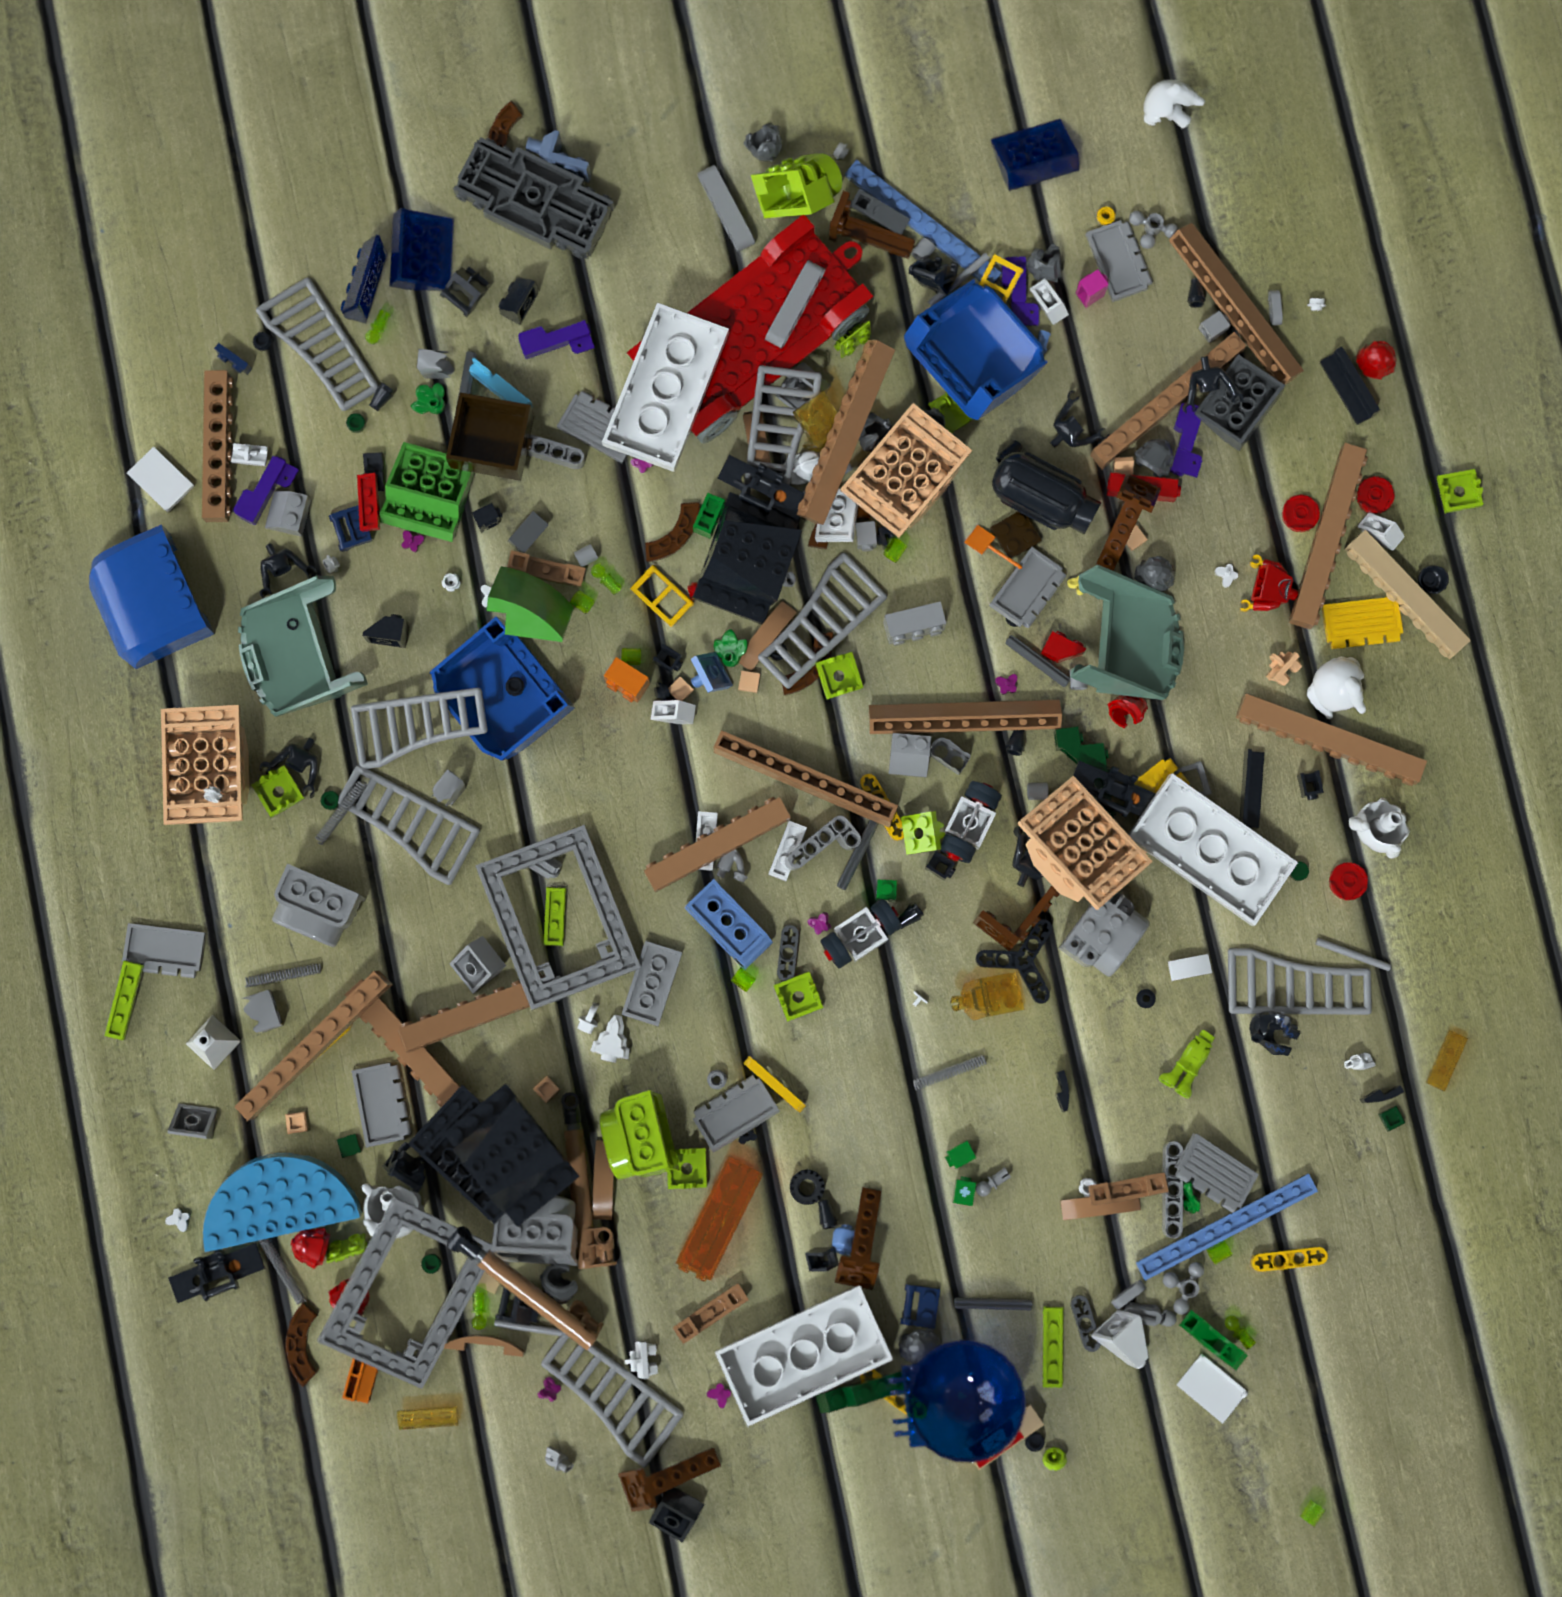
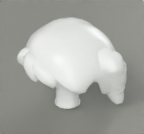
M1160 81L1153 85L1144 102V121L1153 126L1157 122H1162L1160 117H1166L1170 121H1175L1181 129L1186 128L1191 122L1192 117H1189L1182 110L1181 104L1187 107L1191 105L1203 106L1205 100L1182 81Z
M1340 656L1326 662L1316 671L1313 682L1307 690V697L1314 707L1324 714L1327 719L1333 718V712L1347 710L1355 707L1360 714L1366 712L1361 683L1364 673L1358 660L1353 657L1346 658Z
M1380 798L1377 802L1366 804L1357 816L1349 819V827L1357 832L1360 840L1373 851L1386 853L1389 858L1399 856L1401 844L1410 833V829L1405 823L1406 815L1401 812L1399 806L1389 804L1385 798Z
M363 1184L362 1190L367 1195L364 1203L365 1220L363 1223L371 1236L374 1235L393 1197L424 1211L419 1193H415L412 1190L409 1191L400 1185L394 1188L376 1187L369 1184ZM403 1225L396 1239L410 1234L413 1229Z

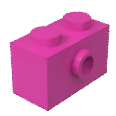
M1096 270L1079 281L1075 294L1085 308L1105 296L1109 285L1107 276Z

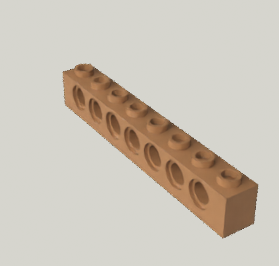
M227 370L204 371L202 519L205 522H229V516L232 514L231 505H229V498L232 497V488L229 486V479H232V469L229 468V461L232 458L230 443L233 441V434L230 431V424H233V415L230 413V406H233V395H230V388H233L234 382L233 377L230 376ZM223 388V392L221 394H215V391L217 389ZM217 407H223L220 413H215ZM217 425H223L220 431H214ZM217 443H222V447L220 449H214ZM222 461V465L219 468H214L216 462ZM216 480H222L220 486L214 487ZM216 498L222 499L220 504L213 505Z

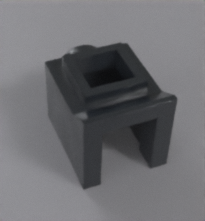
M492 503L471 512L481 534L485 529L488 530L499 525V522H501L500 518L503 517L499 508H494Z
M665 644L661 645V651L657 657L654 656L653 658L654 664L671 674L674 671L678 672L684 662L681 661L683 659L681 654ZM667 656L675 659L672 667L664 663Z
M1319 770L1309 774L1300 773L1297 775L1302 798L1307 797L1308 801L1319 798L1318 795L1324 793ZM1312 782L1314 791L1307 792L1305 783Z
M937 851L925 867L927 871L944 881L947 877L951 879L956 871L953 868L955 862ZM939 862L948 866L943 874L935 869Z
M835 1246L815 1247L805 1253L809 1272H827L839 1264ZM827 1255L828 1260H824L823 1256Z

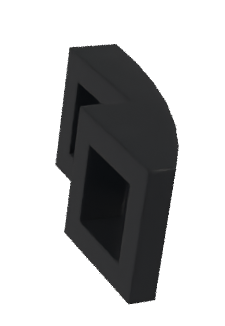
M383 452L363 453V474L376 473L378 491H384Z
M1062 1070L1055 1073L1062 1092L1055 1094L1061 1112H1066L1069 1106V1086L1065 1071Z
M1401 1085L1393 1087L1384 1094L1380 1089H1376L1361 1098L1360 1101L1361 1103L1386 1101L1405 1091Z

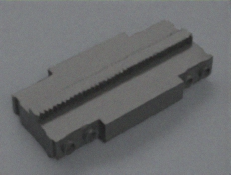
M481 137L474 143V148L458 176V183L453 188L457 199L462 202L469 201L473 203L472 205L475 208L483 210L485 218L546 248L552 249L555 243L559 249L564 251L568 249L572 251L574 256L580 259L582 257L586 259L589 256L591 257L594 246L601 238L603 229L610 218L609 215L615 208L612 198L605 194L602 196L597 194L591 187L586 186L585 188L583 178L519 147L513 153L510 148L506 146L502 148L496 145L495 141L489 138L485 140Z

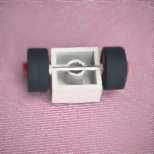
M971 781L965 792V796L968 799L961 796L944 831L946 835L941 842L940 850L947 854L948 858L956 862L959 860L964 863H970L976 849L980 848L996 815L991 810L997 808L1002 798V795L993 789V786L984 782Z
M881 899L870 907L874 917L866 907L835 927V933L831 932L820 940L825 949L823 953L829 962L832 960L838 969L851 962L852 958L856 962L888 940L882 929L890 936L902 928L901 922L898 919V912L893 906L890 907L886 900Z

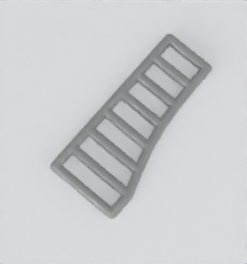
M306 277L256 308V312L266 328L287 343L310 365L342 411L350 409L375 393L378 383L309 277ZM307 286L312 294L310 297L272 320L269 319L265 311ZM315 302L321 308L320 312L285 333L277 327L278 324ZM327 317L332 325L300 345L292 339L293 336ZM335 332L341 339L340 342L314 358L305 351ZM346 347L351 356L324 372L318 364ZM356 363L361 372L335 387L329 378ZM366 378L371 387L345 402L340 393Z
M764 365L758 367L747 464L758 469L759 464L762 463L773 471L784 472L783 482L790 485L795 455L803 430L820 396L821 373ZM765 373L813 379V391L764 385ZM763 393L810 398L805 409L761 404ZM760 412L801 417L797 428L759 423ZM758 431L794 435L790 446L757 442ZM764 450L788 453L786 465L754 461L755 451ZM745 473L744 484H749L752 481V476L749 473ZM749 487V489H748V491H747L748 494H750V492H751V488H750V487ZM761 500V501H763V502H765V503H767V504H770V502H771V501Z
M846 553L840 554L828 565L818 586L799 615L758 655L759 661L786 688H791L816 665L815 663L819 662L887 599V594ZM845 562L878 597L869 603L836 568ZM831 575L864 608L860 614L856 616L826 586ZM822 592L851 621L847 626L842 628L817 603ZM811 609L837 633L830 641L806 618ZM800 624L824 646L816 654L794 632ZM788 637L809 657L810 660L803 666L781 646ZM775 650L796 671L789 679L767 658Z
M478 687L358 704L351 707L359 765L365 769L382 767L413 750L433 743L464 736L485 734L488 731L482 690ZM475 696L479 727L469 728L465 697ZM457 698L461 729L451 731L447 700ZM439 701L444 730V733L434 735L429 702ZM421 703L427 738L417 741L412 705ZM404 706L409 745L400 749L394 707ZM385 708L387 710L393 753L386 757L383 756L377 710ZM369 711L376 760L366 761L359 712Z
M357 765L339 795L338 804L344 803L343 800L347 798L346 795L350 793L360 774L369 778L368 787L362 793L356 806H351L349 811L390 836L431 877L446 885H451L478 837L480 828L373 771ZM379 783L387 789L375 811L370 815L362 809L374 787ZM393 792L402 795L403 799L387 826L378 819ZM413 801L419 804L420 808L404 837H401L394 830L409 802ZM428 809L436 813L437 816L418 851H416L409 842ZM445 818L453 822L454 825L430 866L423 856ZM462 827L471 833L449 874L446 876L437 870Z
M1230 948L1228 950L1229 1012L1231 1014H1258L1271 1011L1280 1014L1369 1015L1372 1012L1371 971L1368 968H1336L1307 965L1281 959L1252 948ZM1236 956H1247L1248 1006L1236 1005ZM1255 958L1264 960L1267 963V1006H1256ZM1274 964L1286 967L1287 1006H1275ZM1294 970L1305 972L1306 1007L1294 1006ZM1313 973L1325 974V1007H1314ZM1332 975L1344 976L1345 1007H1333ZM1352 976H1363L1364 1007H1352Z
M563 1333L541 1362L542 1367L561 1380L584 1400L604 1422L625 1454L640 1466L646 1467L681 1420L683 1412L594 1345L588 1349L594 1355L593 1359L577 1381L574 1382L566 1374L585 1350L583 1347L578 1345L561 1369H558L551 1363L569 1338V1336ZM600 1361H602L610 1369L592 1394L589 1395L581 1387ZM618 1373L626 1381L605 1410H603L596 1400L615 1374ZM633 1384L642 1392L616 1427L609 1416ZM649 1396L658 1404L628 1444L622 1436V1432ZM665 1408L674 1416L646 1455L642 1457L634 1449Z

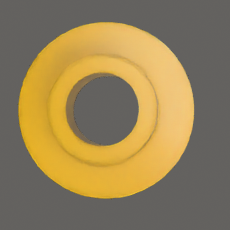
M1102 207L1098 210L1097 220L1100 224L1109 225L1114 222L1116 215L1112 208ZM1104 214H1107V215L1109 216V218H1108V219H1104V218H1103V215H1104Z

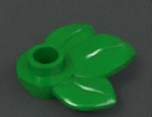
M436 383L432 388L427 385L418 386L416 388L418 400L411 404V408L419 414L427 412L440 414L444 410L445 405L443 400L445 390L442 385Z
M732 629L724 633L722 640L714 641V651L718 657L722 658L723 664L727 667L736 666L740 662V657L747 651V640L742 639L738 641Z
M1183 1181L1184 1209L1189 1211L1190 1214L1199 1212L1200 1201L1193 1195L1192 1183Z

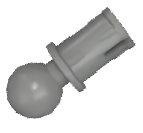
M1004 1167L993 1176H988L989 1181L979 1182L976 1186V1192L980 1196H987L990 1194L992 1187L997 1190V1186L1010 1179L1011 1176Z

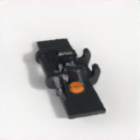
M729 454L718 479L741 490L739 500L742 501L743 499L766 511L765 513L768 515L772 507L797 520L800 518L797 515L798 505L803 500L805 493L782 482L784 474L777 473L762 463L759 464L757 469ZM745 473H749L752 476V481L749 484L742 482V475ZM749 487L770 497V504L748 494Z
M1078 761L1073 776L1095 797L1100 805L1121 813L1123 817H1127L1129 812L1141 816L1156 794L1135 785L1134 783L1138 780L1139 776L1134 774L1127 776L1118 772V767L1112 766L1107 773L1082 761ZM1096 778H1100L1103 781L1101 789L1095 788L1093 784ZM1104 793L1123 800L1124 805H1119L1102 796Z
M254 1243L229 1254H225L223 1249H218L208 1256L197 1257L194 1259V1263H197L198 1266L171 1276L168 1279L177 1304L198 1295H202L206 1302L211 1297L231 1289H239L237 1280L265 1269L257 1244ZM196 1275H198L201 1280L199 1286L195 1285L194 1283V1277ZM228 1275L230 1282L209 1289V1282Z

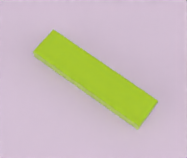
M127 960L123 961L104 1036L125 1040L144 965Z
M1043 1307L1042 1387L1063 1388V1307Z

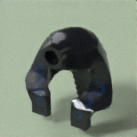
M1271 1011L1256 1014L1251 1019L1249 1025L1251 1040L1261 1044L1272 1055L1289 1056L1292 1047L1276 1043L1274 1031L1282 1030L1284 1036L1296 1040L1301 1034L1300 1030H1297L1298 1026L1292 1023L1290 1017Z

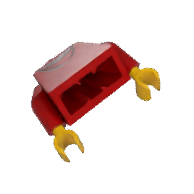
M1259 555L1253 556L1254 560L1259 561L1258 563L1250 562L1252 568H1259L1251 601L1254 602L1250 603L1248 600H1242L1241 603H1247L1249 607L1247 609L1241 608L1240 610L1242 612H1248L1250 609L1254 611H1270L1279 608L1281 604H1286L1288 599L1295 600L1298 596V590L1291 588L1293 578L1288 575L1281 563L1268 559L1262 560Z

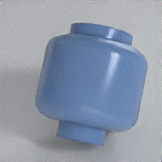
M843 1224L834 1230L831 1245L832 1247L835 1246L836 1253L842 1255L851 1254L855 1232L853 1226Z

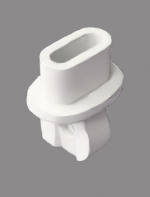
M593 1003L587 1016H580L578 1018L580 1022L577 1028L579 1030L592 1034L594 1027L598 1026L593 1018L599 1004Z
M1368 1053L1353 1055L1350 1060L1344 1062L1346 1069L1365 1070L1376 1066L1371 1055Z

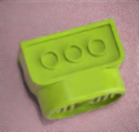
M824 153L802 155L794 160L793 158L783 160L782 164L773 165L763 173L750 175L764 218L813 214L835 202L834 196L841 191L843 183L839 166L833 158Z
M649 1090L618 1100L615 1108L601 1113L600 1129L610 1168L617 1179L622 1180L633 1176L650 1177L671 1170H680L661 1094Z

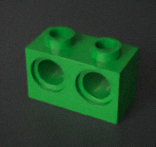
M707 492L693 525L694 533L709 539L712 538L722 514L725 499Z

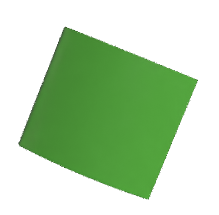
M403 442L385 485L386 500L380 512V523L453 542L464 511L474 472L451 469L446 459V453Z
M503 566L498 571L487 600V611L506 613L505 635L563 642L574 610L571 603L551 585L526 572Z

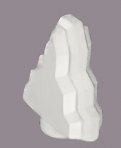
M614 1015L608 1022L606 1031L600 1033L598 1040L593 1042L590 1051L601 1054V1060L616 1063L617 1058L629 1059L630 1049L626 1047L627 1038L623 1035L624 1023L622 1016Z

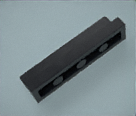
M1343 346L1336 349L1332 355L1320 361V365L1356 425L1378 414L1380 408Z
M1247 749L1244 751L1239 821L1249 828L1258 829L1260 825L1265 752H1255L1252 749Z

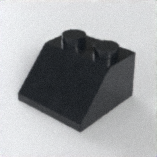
M517 277L516 281L509 285V293L506 298L503 297L498 307L503 317L521 325L538 296V290L535 281Z
M391 614V617L384 616L363 631L362 636L371 644L406 648L409 625L401 615Z
M674 1487L665 1492L648 1523L683 1543L705 1504L686 1494L681 1489Z

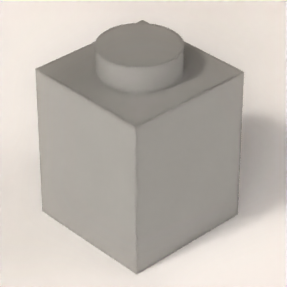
M1219 310L1203 321L1198 329L1206 340L1211 343L1228 331L1230 321Z
M875 521L856 523L857 549L872 551L877 546Z

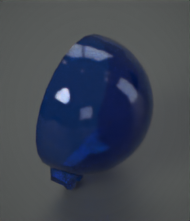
M956 1340L944 1343L931 1350L917 1364L902 1365L903 1377L888 1378L889 1383L903 1382L904 1390L890 1391V1396L905 1395L907 1418L893 1419V1424L907 1423L908 1431L898 1430L894 1432V1437L909 1436L910 1448L925 1446L942 1458L954 1462L974 1463L990 1459L1001 1453L1013 1442L1022 1427L1026 1414V1391L1023 1379L1011 1360L1004 1353L989 1344L976 1340Z

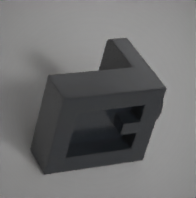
M885 526L878 528V534L876 535L878 546L882 545L883 550L887 549L888 546L887 537L888 539L897 538Z

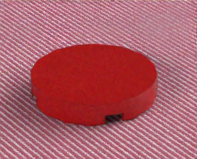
M1378 476L1365 479L1359 485L1356 495L1360 508L1372 514H1381L1387 511L1395 498L1391 483L1385 478Z
M1300 494L1286 501L1281 515L1287 528L1294 532L1302 533L1315 527L1320 518L1319 505L1311 497Z
M1351 862L1342 863L1336 866L1330 873L1329 887L1332 893L1339 899L1345 901L1355 900L1365 893L1368 876L1365 870L1358 864Z

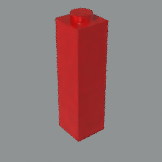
M1110 473L1107 496L1117 497L1126 474ZM1132 475L1161 488L1157 501L1175 502L1177 497H1180L1181 486H1178V479Z

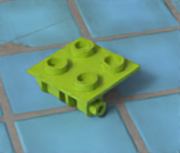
M870 321L865 324L858 323L848 331L850 336L844 334V337L842 336L835 341L836 344L833 346L837 351L840 350L841 358L846 355L850 356L857 346L868 342L871 336Z
M947 392L928 404L931 409L935 407L944 415L945 429L950 433L974 420L964 413Z
M365 1233L353 1234L348 1239L336 1240L327 1246L326 1263L344 1260L345 1257L348 1259L350 1255L353 1257L355 1254L364 1253L368 1246V1243L365 1242Z

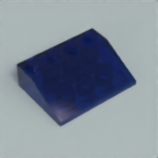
M1061 119L990 139L1002 178L1009 191L1080 171L1079 153Z
M400 208L393 214L389 287L405 290H444L451 278L453 218Z
M375 235L365 241L362 248L358 250L357 265L353 266L351 274L353 278L346 288V300H343L341 304V311L346 319L367 323L388 255L380 235Z

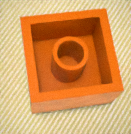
M617 657L604 675L607 687L615 693L617 690L623 694L622 697L631 703L633 700L638 703L650 685L649 677Z

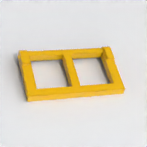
M994 254L979 285L983 287L985 284L1004 294L1002 301L1006 304L1024 270ZM996 262L1016 272L1007 290L987 280Z
M655 565L650 566L630 588L671 628L694 605V602L662 574ZM655 573L668 587L651 602L638 589ZM673 590L686 604L670 620L656 606Z

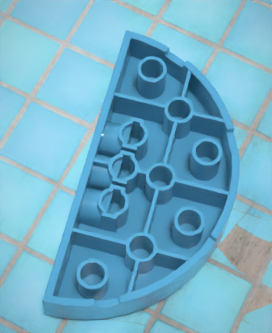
M290 1152L267 1154L248 1161L231 1173L214 1194L204 1220V1250L209 1252L361 1217L363 1212L355 1192L345 1181V1178L328 1164L308 1155L304 1156Z

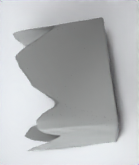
M418 350L417 368L424 378H450L448 375L454 373V368L450 362L444 360L448 357L443 354L448 353V351Z
M945 738L936 739L930 749L929 756L958 775L970 759L969 753L962 751L956 744ZM939 745L945 746L948 750L947 756L943 759L936 757L934 753L935 748ZM954 756H960L963 759L964 764L962 768L956 769L951 766L950 761Z
M447 770L434 785L432 797L435 796L437 802L449 799L446 806L450 805L451 807L466 789V786L459 777H456L455 774Z
M271 990L241 998L250 1000L243 1010L251 1019L258 1021V1024L253 1028L255 1032H261L260 1034L283 1026Z

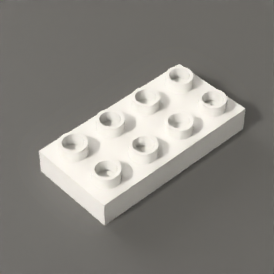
M860 1285L715 1351L747 1426L893 1360Z

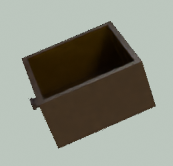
M460 392L446 454L450 468L521 481L527 450H531L533 439H530L534 421L531 405Z

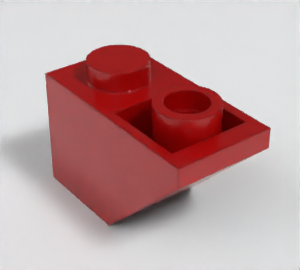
M1052 631L1040 655L1059 663L1082 656L1086 648L1083 647V643L1077 640L1071 641L1067 639L1064 633Z

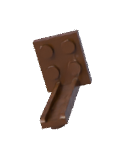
M842 192L830 223V241L836 242L840 234L903 258H910L915 240L849 216L852 204L850 193Z
M1126 473L1116 497L1125 502L1096 565L1114 571L1142 509L1152 513L1161 488Z
M1051 886L1014 934L1008 925L999 923L996 920V916L989 911L985 912L983 910L973 924L1007 951H1010L1019 940L1023 942L1029 932L1026 930L1030 925L1034 927L1041 919L1038 916L1041 911L1046 912L1052 905L1050 902L1052 897L1055 896L1057 898L1060 894Z
M862 1187L851 1256L840 1257L834 1283L853 1287L860 1285L861 1288L873 1290L880 1263L871 1262L870 1258L881 1191Z
M713 1447L646 1476L643 1468L626 1470L618 1473L631 1512L656 1507L657 1504L654 1496L721 1467Z

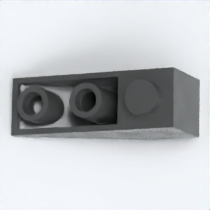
M860 189L851 204L854 210L902 235L910 221L903 214Z

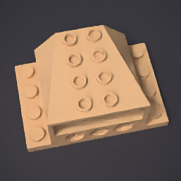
M913 403L842 486L840 491L900 538L908 528H912L923 518L944 493L958 473L962 463L972 453V450Z
M225 705L161 709L164 825L243 821V805L247 804L250 782L249 750L245 729L241 726L240 706ZM210 786H214L221 790L220 793L223 797L218 803L210 802L204 798L205 788L209 789Z
M1074 776L1017 823L1030 837L1026 847L1037 870L1059 894L1077 902L1085 897L1096 910L1101 908L1153 862Z

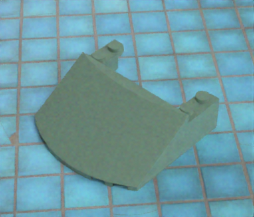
M1096 565L1080 574L1078 579L1079 590L1082 593L1096 597L1098 600H1103L1098 667L1093 665H1075L1071 669L1070 678L1095 687L1098 693L1158 700L1166 699L1169 696L1170 690L1176 685L1175 680L1181 672L1184 656L1183 631L1179 629L1178 621L1181 619L1180 615L1175 613L1173 597L1100 565Z
M334 576L312 577L241 608L240 616H242L241 627H238V633H241L239 651L243 669L252 690H256L261 698L259 701L271 710L270 713L275 717L342 697L346 693L368 685L365 675L361 672H353L336 679L312 602L329 596L336 591ZM289 619L297 620L298 628L296 630L288 629L287 621ZM290 621L289 627L294 628L296 622Z

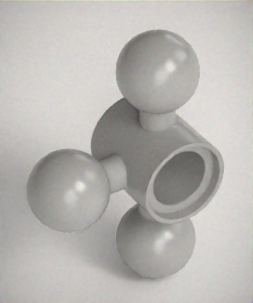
M1133 211L1129 216V221L1132 225H1145L1144 229L1147 234L1143 235L1140 240L1141 246L1145 249H1150L1155 245L1154 236L1158 235L1160 231H1163L1167 238H1171L1179 230L1176 224L1163 225L1164 219L1157 213L1151 214L1148 219L1144 218L1143 213L1140 211ZM1150 222H1156L1158 227H1152Z
M1199 1262L1190 1264L1188 1268L1189 1279L1180 1281L1178 1276L1172 1272L1166 1273L1163 1277V1283L1167 1288L1179 1287V1292L1182 1294L1181 1299H1177L1173 1305L1175 1312L1182 1315L1188 1312V1298L1195 1297L1199 1292V1285L1196 1279L1204 1273V1267ZM1187 1283H1192L1193 1291L1190 1294H1187L1184 1290Z

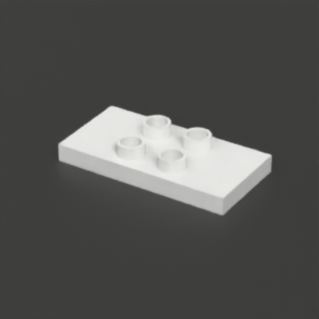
M657 303L602 440L603 446L675 472L728 338L729 329Z
M1174 774L1168 775L1128 834L1140 848L1251 926L1257 924L1298 863Z

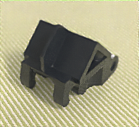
M936 256L935 261L928 258L911 264L908 273L921 286L934 290L936 294L940 292L947 295L956 280L958 263L952 262L951 266L947 264L941 266L942 258Z
M469 266L466 270L461 268L454 272L440 296L446 298L461 310L465 317H468L475 310L476 303L489 290L490 284L480 276L479 271L476 272ZM460 290L467 295L470 302L469 307L455 297L451 291L458 292Z
M404 1142L398 1150H393L382 1167L388 1172V1176H394L411 1187L413 1192L418 1193L426 1178L424 1175L426 1166L423 1163L425 1159L421 1155L415 1158L409 1155L406 1151L411 1146Z
M502 1285L503 1292L498 1314L495 1315V1318L530 1326L531 1322L539 1323L540 1316H538V1312L516 1295L511 1316H506L510 1291Z

